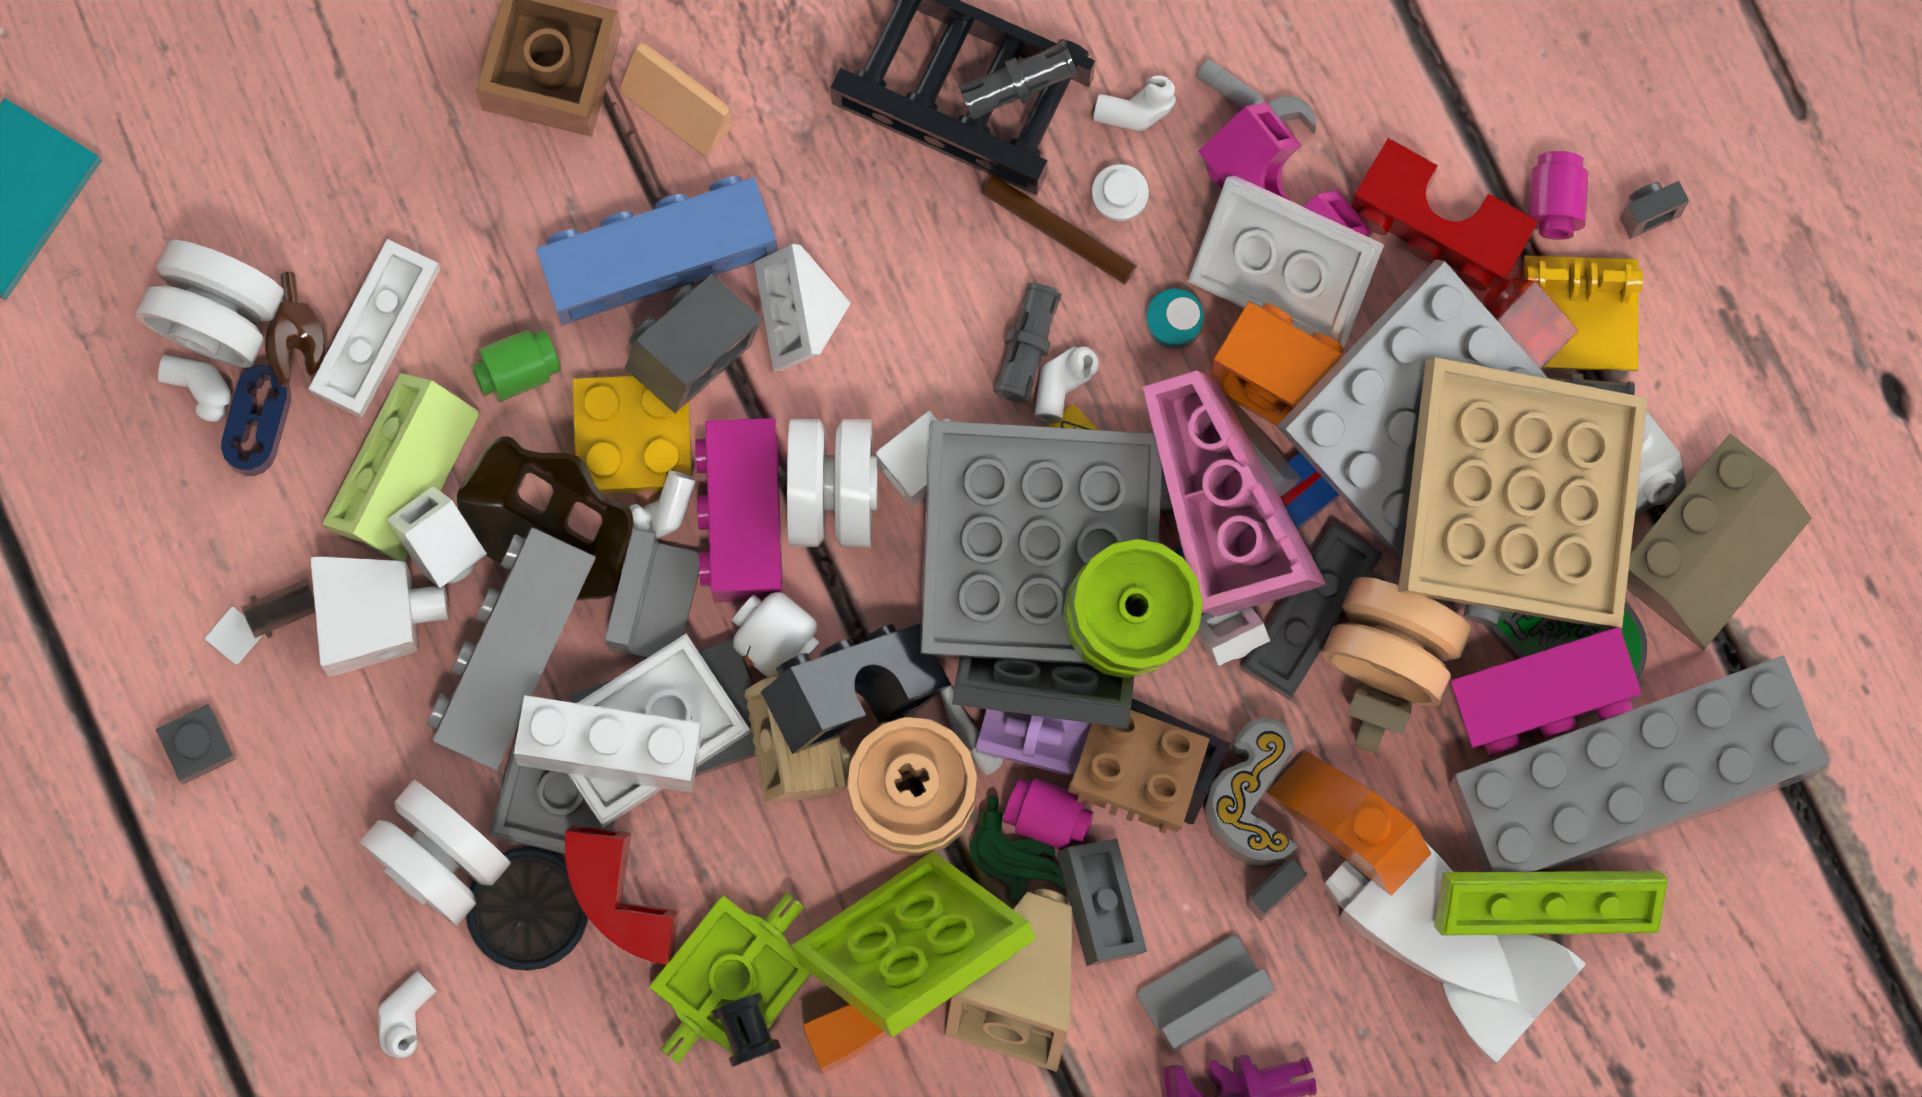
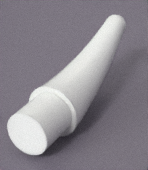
M950 685L941 692L950 727L969 749L974 763L986 775H990L1001 766L1003 759L976 752L980 731L970 720L962 706L952 704L954 690L952 685Z

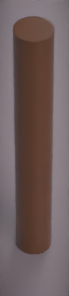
M993 175L986 183L982 191L984 196L1124 285L1127 284L1134 274L1137 265L997 176Z

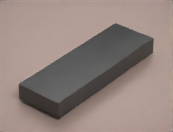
M1333 522L1312 555L1327 585L1286 597L1266 628L1270 641L1253 649L1242 665L1241 670L1288 700H1291L1324 648L1332 627L1338 625L1345 615L1342 604L1353 579L1369 577L1381 558L1382 552Z

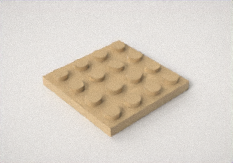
M1437 357L1426 360L1398 592L1606 629L1622 628L1648 398Z

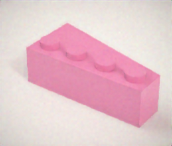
M1196 370L1142 387L1185 560L1198 578L1203 600L1202 613L1222 616L1326 586L1327 584L1217 379Z

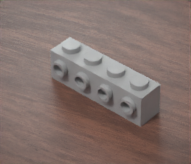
M530 528L525 538L516 534L513 536L500 566L510 570L500 591L489 588L475 618L485 623L476 644L465 640L451 670L452 673L460 676V679L451 698L443 694L439 695L426 723V726L435 729L431 741L487 767L498 770L519 724L524 695L532 696L594 563L595 556L535 528Z

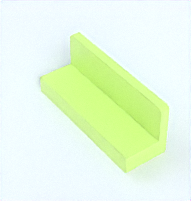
M400 373L322 525L337 535L364 542L391 560L405 561L408 552L386 519L432 486L441 491L479 416L478 410L432 380Z

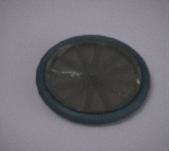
M524 847L512 849L502 853L511 864L492 886L479 884L475 880L472 881L469 889L474 894L476 905L466 915L467 927L475 944L484 955L495 963L515 970L530 971L543 969L559 962L572 952L583 936L588 923V917L579 905L572 890L565 859L558 854L540 848Z

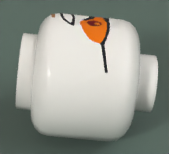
M782 592L771 593L763 601L753 594L731 620L739 627L733 638V648L767 677L779 676L776 670L778 666L800 654L808 653L810 656L820 643L814 638L817 631L816 620Z

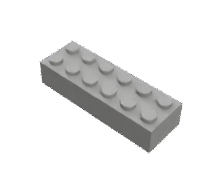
M1783 655L1454 775L1448 786L1482 872H1552L1811 778L1822 771L1828 763Z

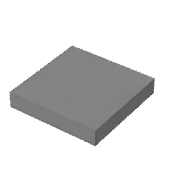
M516 733L490 831L491 838L565 855V832L572 825L607 830L614 829L616 820L603 828L601 827L567 773L518 766L514 755Z

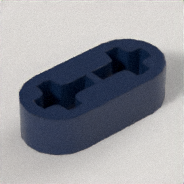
M267 365L249 368L241 375L236 385L222 436L221 450L225 460L235 472L244 476H256L264 473L272 466L277 455L291 404L289 384L287 387H281L271 367ZM269 380L278 396L276 399L267 398L264 402L261 416L255 415L257 401L250 394L252 388L260 389L264 381ZM252 425L257 426L256 441L264 449L261 454L252 453L248 461H242V455L234 447L237 442L246 443L249 439Z

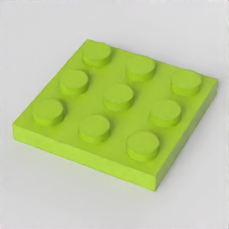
M932 851L792 945V949L801 966L893 1038L904 1029L913 1026L920 1018L951 997L964 991L967 986L993 968L1008 961L1015 953L1036 940L1027 919Z

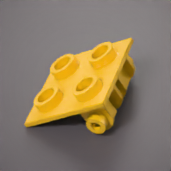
M1524 256L1523 350L1539 368L1638 371L1639 292H1642L1643 270L1639 269V259Z

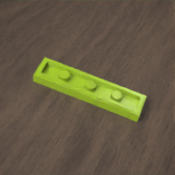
M1661 871L1443 872L1434 928L1441 936L1659 933L1668 878Z

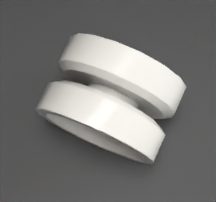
M176 239L167 241L156 268L163 281L169 286L160 285L146 288L135 313L137 320L162 337L198 354L229 365L243 368L252 367L264 340L261 332L251 322L257 323L273 320L283 299L284 289L260 271L223 253L192 242Z
M790 419L787 460L789 547H819L825 537L826 511H835V536L840 546L871 548L872 510H877L878 463L877 457H873L872 419H842L836 429L835 456H826V432L820 419Z
M412 780L394 801L396 813L416 831L415 834L409 837L390 821L377 820L358 843L385 867L383 872L421 905H430L445 919L457 926L476 905L473 892L454 875L455 871L459 868L477 883L492 886L511 862L446 803L422 784Z

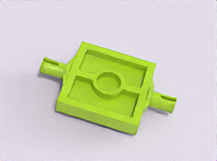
M785 892L783 894L784 896L765 919L745 913L722 895L649 986L651 991L673 1007L682 1022L666 1043L660 1047V1050L669 1057L681 1040H683L670 1056L671 1060L678 1065L700 1037L704 1040L718 1043L733 1055L720 1020L713 1019L712 1010L760 992L763 1001L759 1007L769 1029L812 976L808 970L798 963L794 951L783 935L798 914L805 908L800 902L795 900L784 916L781 917L794 901L793 897Z

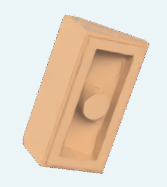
M640 43L636 47L621 83L623 95L701 154H710L733 126L730 107L646 43Z

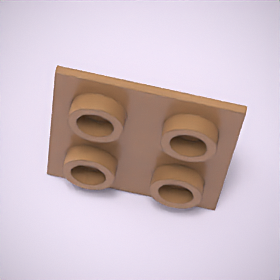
M1133 710L1130 711L1128 728L1091 723L1077 768L1073 773L1067 792L1077 795L1076 801L1079 803L1086 801L1105 808L1107 803L1111 804L1109 814L1116 815L1118 808L1127 810L1126 820L1131 822L1134 815L1138 814V821L1159 828L1161 833L1165 834L1167 829L1178 832L1182 829L1210 738Z

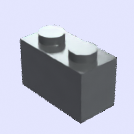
M713 274L708 276L696 288L691 284L684 286L670 301L667 307L668 312L658 321L653 317H649L635 330L629 339V343L633 348L625 369L674 413H677L751 347L762 321L758 314Z

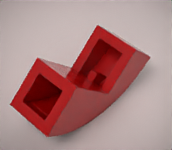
M572 825L565 832L566 868L572 890L588 919L606 938L621 949L650 962L667 965L674 955L679 911L622 902L631 833Z

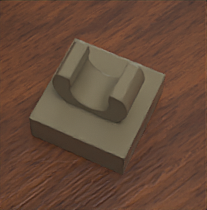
M1358 684L1347 714L1363 720L1354 746L1376 754L1385 729L1403 735L1413 704Z

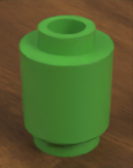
M526 329L479 348L477 352L480 361L471 364L482 394L486 396L494 393L498 402L549 383V376L561 371L554 347L544 329L534 333Z

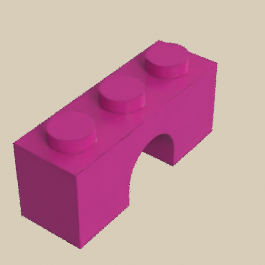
M1267 102L1245 106L1198 150L1208 163L1206 166L1208 175L1220 188H1223L1228 176L1235 175L1291 201L1283 190L1281 174L1285 162L1302 145ZM1338 189L1317 194L1305 206H1302L1367 237L1373 234Z

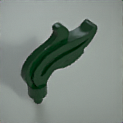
M994 794L990 795L987 799L986 810H980L979 829L972 837L969 846L974 863L987 875L1008 885L1010 888L1009 899L1011 901H1018L1026 894L1028 887L1026 879L1052 882L1061 890H1066L1060 867L1053 861L1039 856L1042 853L1054 856L1056 854L1055 850L1051 846L1033 839L1008 840L1001 832L1003 813L998 812L999 798Z

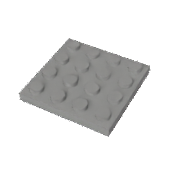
M1440 260L1433 261L1277 425V428L1401 563L1425 361L1437 357L1549 379L1445 261Z
M932 420L929 424L920 654L1088 664L1080 658L1067 638L1062 615L1066 591L1079 570L1092 557L1110 545L1134 539L1159 543L1162 464L1154 433ZM1126 599L1125 608L1131 616L1138 617L1142 613L1140 606L1137 602L1128 605Z

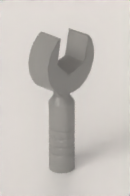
M1208 59L1203 64L1196 76L1241 109L1245 106L1265 103L1261 94L1244 82H1241L1231 73H1228L1225 69H1222L1221 66L1211 59ZM1283 96L1272 100L1268 104L1282 122L1299 118L1315 134V114L1311 107L1303 100L1292 96Z

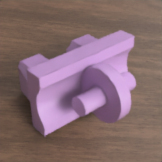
M986 709L976 752L1073 776L1091 723Z

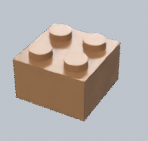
M501 0L476 88L482 109L592 137L622 32L617 10L576 0Z

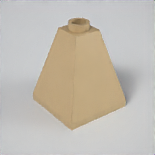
M1037 889L1034 894L1027 892L1013 910L1030 922L1036 940L1015 953L1008 961L999 964L974 981L964 991L952 997L945 1036L1057 1072L1068 1033L1071 1012L1072 906L1067 905L1068 900L1063 895L1048 889Z

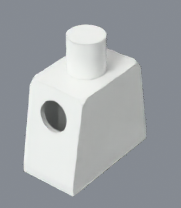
M311 557L320 666L328 676L340 675L418 651L416 623L449 620L448 597L445 585L441 588L433 586L413 589L411 571L406 562Z

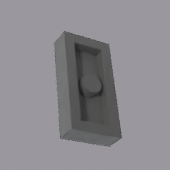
M1117 839L1067 847L1057 852L1086 966L1132 958L1147 952Z

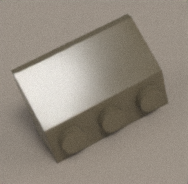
M1730 433L1630 554L1627 590L1704 651L1812 517L1778 471Z

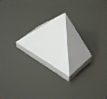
M791 244L754 261L773 371H783L820 355L851 302L801 245Z

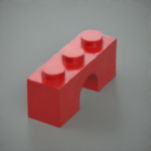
M1388 138L1356 191L1351 207L1372 232L1383 236L1390 232L1408 242L1407 249L1418 258L1429 263H1433L1434 260L1445 261L1449 266L1458 270L1457 276L1470 287L1480 291H1486L1490 288L1500 293L1532 238L1539 221L1489 193L1479 210L1468 219L1449 221L1439 217L1430 208L1426 197V192L1433 182L1438 165Z

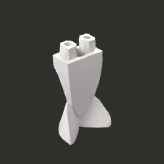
M1427 843L1426 845L1431 855L1392 896L1372 880L1369 882L1349 862L1345 861L1324 884V887L1335 902L1344 909L1340 918L1365 939L1415 969L1442 982L1456 1018L1471 1041L1493 1065L1504 1056L1532 1022L1586 965L1584 961L1566 947L1555 941L1531 934L1441 936L1434 928L1442 873L1453 871Z

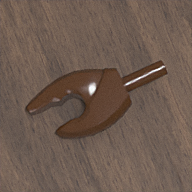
M293 272L281 274L284 302L280 303L274 319L270 320L265 337L266 357L281 387H287L291 380L289 363L291 352L289 348H297L304 354L305 366L309 375L318 371L325 349V336L318 316L309 304L298 303L296 279Z

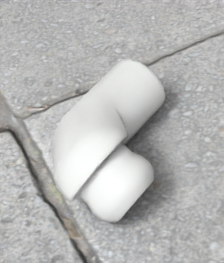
M1073 347L1053 358L1041 368L1034 412L1036 420L1044 423H1060L1062 421L1066 394L1086 383L1098 370L1099 359L1092 349L1088 347Z
M669 470L658 501L650 503L644 508L636 504L628 507L633 514V528L655 533L657 539L677 530L684 520L696 479L690 475Z

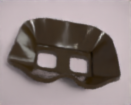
M508 436L496 439L485 449L478 463L457 492L458 510L487 553L486 556L501 564L513 536L516 534L525 538L528 530L535 528L596 557L576 600L602 599L616 594L621 577L620 570L624 552L632 534L633 514L625 504L610 500L603 495L595 485L585 463L577 455L570 453H539L522 448L513 438ZM527 473L536 475L549 483L553 488L552 497L545 511L536 509L523 501L519 496L520 487ZM576 502L583 503L598 512L602 517V524L594 540L583 537L568 526V518Z

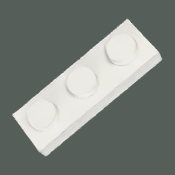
M389 239L386 240L308 388L311 395L361 419L363 418L441 269L437 262Z

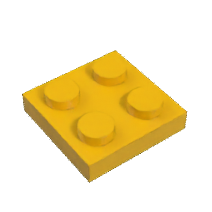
M634 376L572 379L575 455L585 463L595 485L603 495L662 492L669 470L678 471L693 477L690 401L677 413H674Z

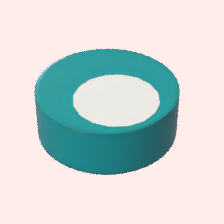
M1168 289L1157 294L1150 302L1146 315V327L1151 338L1159 345L1169 349H1180L1192 344L1200 335L1204 321V312L1199 300L1190 292L1182 289Z

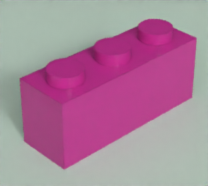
M775 418L706 421V438L695 439L697 473H707L708 495H697L699 530L709 529L710 551L699 552L700 586H711L714 603L748 601L753 594L763 601L771 593H783Z
M1620 627L1451 680L1473 749L1485 746L1487 756L1520 747L1521 743L1518 735L1540 728L1544 738L1577 728L1575 717L1597 711L1599 719L1602 721L1634 710L1631 700L1642 696Z

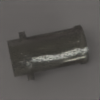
M305 578L260 599H257L255 594L249 596L251 602L241 606L254 638L264 634L267 639L272 638L271 631L313 613L316 614L314 596L311 590H309V585Z

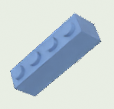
M739 176L724 178L713 183L709 187L710 192L688 198L686 194L672 195L658 201L655 204L654 210L636 216L632 212L617 213L603 219L600 222L601 227L580 234L578 230L570 229L548 237L546 239L547 245L537 247L536 250L561 326L704 280L711 274L716 276L753 264L754 261L778 251L776 238L755 177L744 181Z

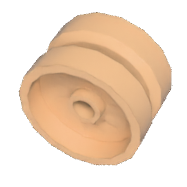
M1368 577L1353 579L1342 604L1344 613L1352 623L1339 624L1332 627L1321 652L1323 659L1339 672L1373 690L1416 705L1439 706L1451 680L1450 672L1441 661L1454 660L1461 657L1472 632L1471 625L1454 611L1426 596L1398 592L1399 585Z
M904 717L881 724L862 739L850 761L847 788L855 821L872 843L892 854L920 857L932 851L943 850L963 834L975 810L977 774L969 749L954 731L931 719ZM915 780L922 784L923 794L914 797L910 790L902 792L901 790L906 782Z

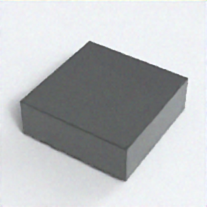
M1294 859L1292 861L1287 860L1250 895L1247 907L1262 921L1304 882L1307 873Z

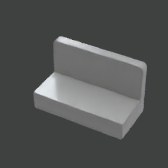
M632 529L605 637L609 651L647 659L685 634L699 577V552L658 543L655 533Z
M1232 935L1138 991L1137 998L1172 1055L1273 994L1275 987L1264 968L1257 969L1239 937Z

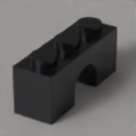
M920 623L898 631L894 624H889L868 634L863 638V643L854 645L851 638H848L823 650L819 658L811 660L808 653H804L787 660L776 668L779 677L764 688L761 694L791 753L794 754L836 739L866 716L856 693L865 699L878 723L922 708L948 688L951 683L937 656L920 654Z

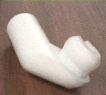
M1153 76L1146 81V87L1130 100L1099 93L1093 121L1134 131L1146 130L1171 112L1176 102V97L1174 96L1175 86L1167 77Z
M166 354L162 356L158 371V381L160 383L189 388L195 400L198 401L195 412L202 420L217 422L225 418L227 415L226 405L231 403V390L215 366L207 362Z
M418 970L384 1000L378 1009L380 1046L387 1055L399 1059L411 1056L417 1049L418 1038L415 1012L437 992Z

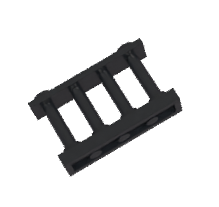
M894 0L896 1L863 70L857 69L855 73H851L845 69H839L830 87L832 104L991 176L995 175L1001 180L1037 196L1047 177L1048 160L1040 157L1042 153L1038 147L1070 80L1072 79L1090 87L1094 79L1095 60L1088 57L1089 53L1086 49L1072 41L1059 39L1055 43L960 0ZM916 11H919L946 23L947 26L915 92H908L905 97L887 89V84L883 79ZM968 34L999 47L986 75L1005 67V61L1016 57L1018 61L1019 56L1022 58L1033 56L1062 41H1065L1079 74L1041 90L1018 138H1012L1009 143L989 134L990 129L986 125L993 110L974 120L968 110L966 116L960 115L958 119H954L937 111L938 106L935 103Z

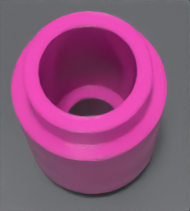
M1566 151L1542 153L1538 156L1537 166L1531 170L1529 216L1539 221L1536 229H1539V235L1544 238L1553 240L1569 239L1574 236V231L1581 230L1586 226L1589 172L1583 168L1584 158L1576 153Z
M1019 778L1007 804L1003 822L1015 826V833L1063 850L1071 847L1073 842L1083 845L1089 832L1094 812L1085 809L1087 802H1077V795L1067 792L1065 788L1034 778L1032 783Z

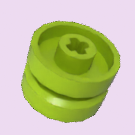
M1134 539L1110 545L1092 557L1079 570L1066 591L1062 615L1067 638L1083 661L1103 674L1131 678L1153 673L1187 648L1199 629L1203 600L1198 578L1183 557L1161 543ZM1126 599L1128 605L1135 602L1138 603L1142 611L1138 617L1131 616L1125 608Z

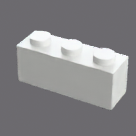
M524 695L514 755L518 766L692 793L702 738L701 723Z

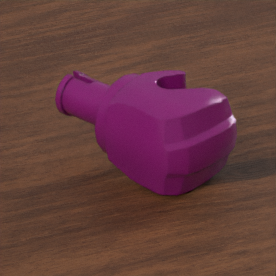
M1245 1054L1234 1057L1233 1072L1215 1060L1208 1062L1204 1068L1209 1079L1217 1087V1095L1215 1097H1302L1306 1095L1313 1096L1317 1093L1315 1078L1294 1083L1290 1082V1078L1314 1072L1311 1062L1307 1057L1301 1058L1298 1061L1258 1070L1257 1066L1253 1065L1250 1057ZM1171 1065L1161 1069L1160 1086L1162 1097H1204L1187 1078L1183 1066Z

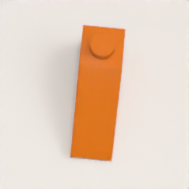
M1305 751L1266 792L1273 801L1390 896L1431 855L1415 823L1376 792L1308 751Z

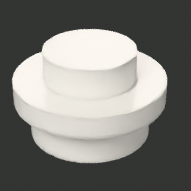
M1123 164L1109 166L1102 170L1094 180L1092 186L1093 204L1097 211L1109 220L1118 222L1131 220L1144 210L1148 202L1149 188L1147 181L1137 169Z

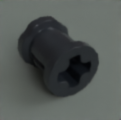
M760 992L711 1011L713 1019L721 1021L733 1055L729 1058L732 1067L781 1049L779 1040L771 1038L759 1005L763 1001Z

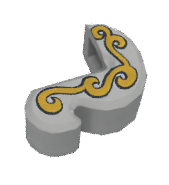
M1260 718L1253 720L1245 725L1235 737L1232 753L1235 757H1243L1246 761L1221 772L1211 784L1204 810L1210 835L1230 856L1245 864L1257 867L1282 865L1296 853L1299 847L1294 841L1252 815V812L1290 759L1291 753L1294 750L1293 739L1288 728L1276 719Z

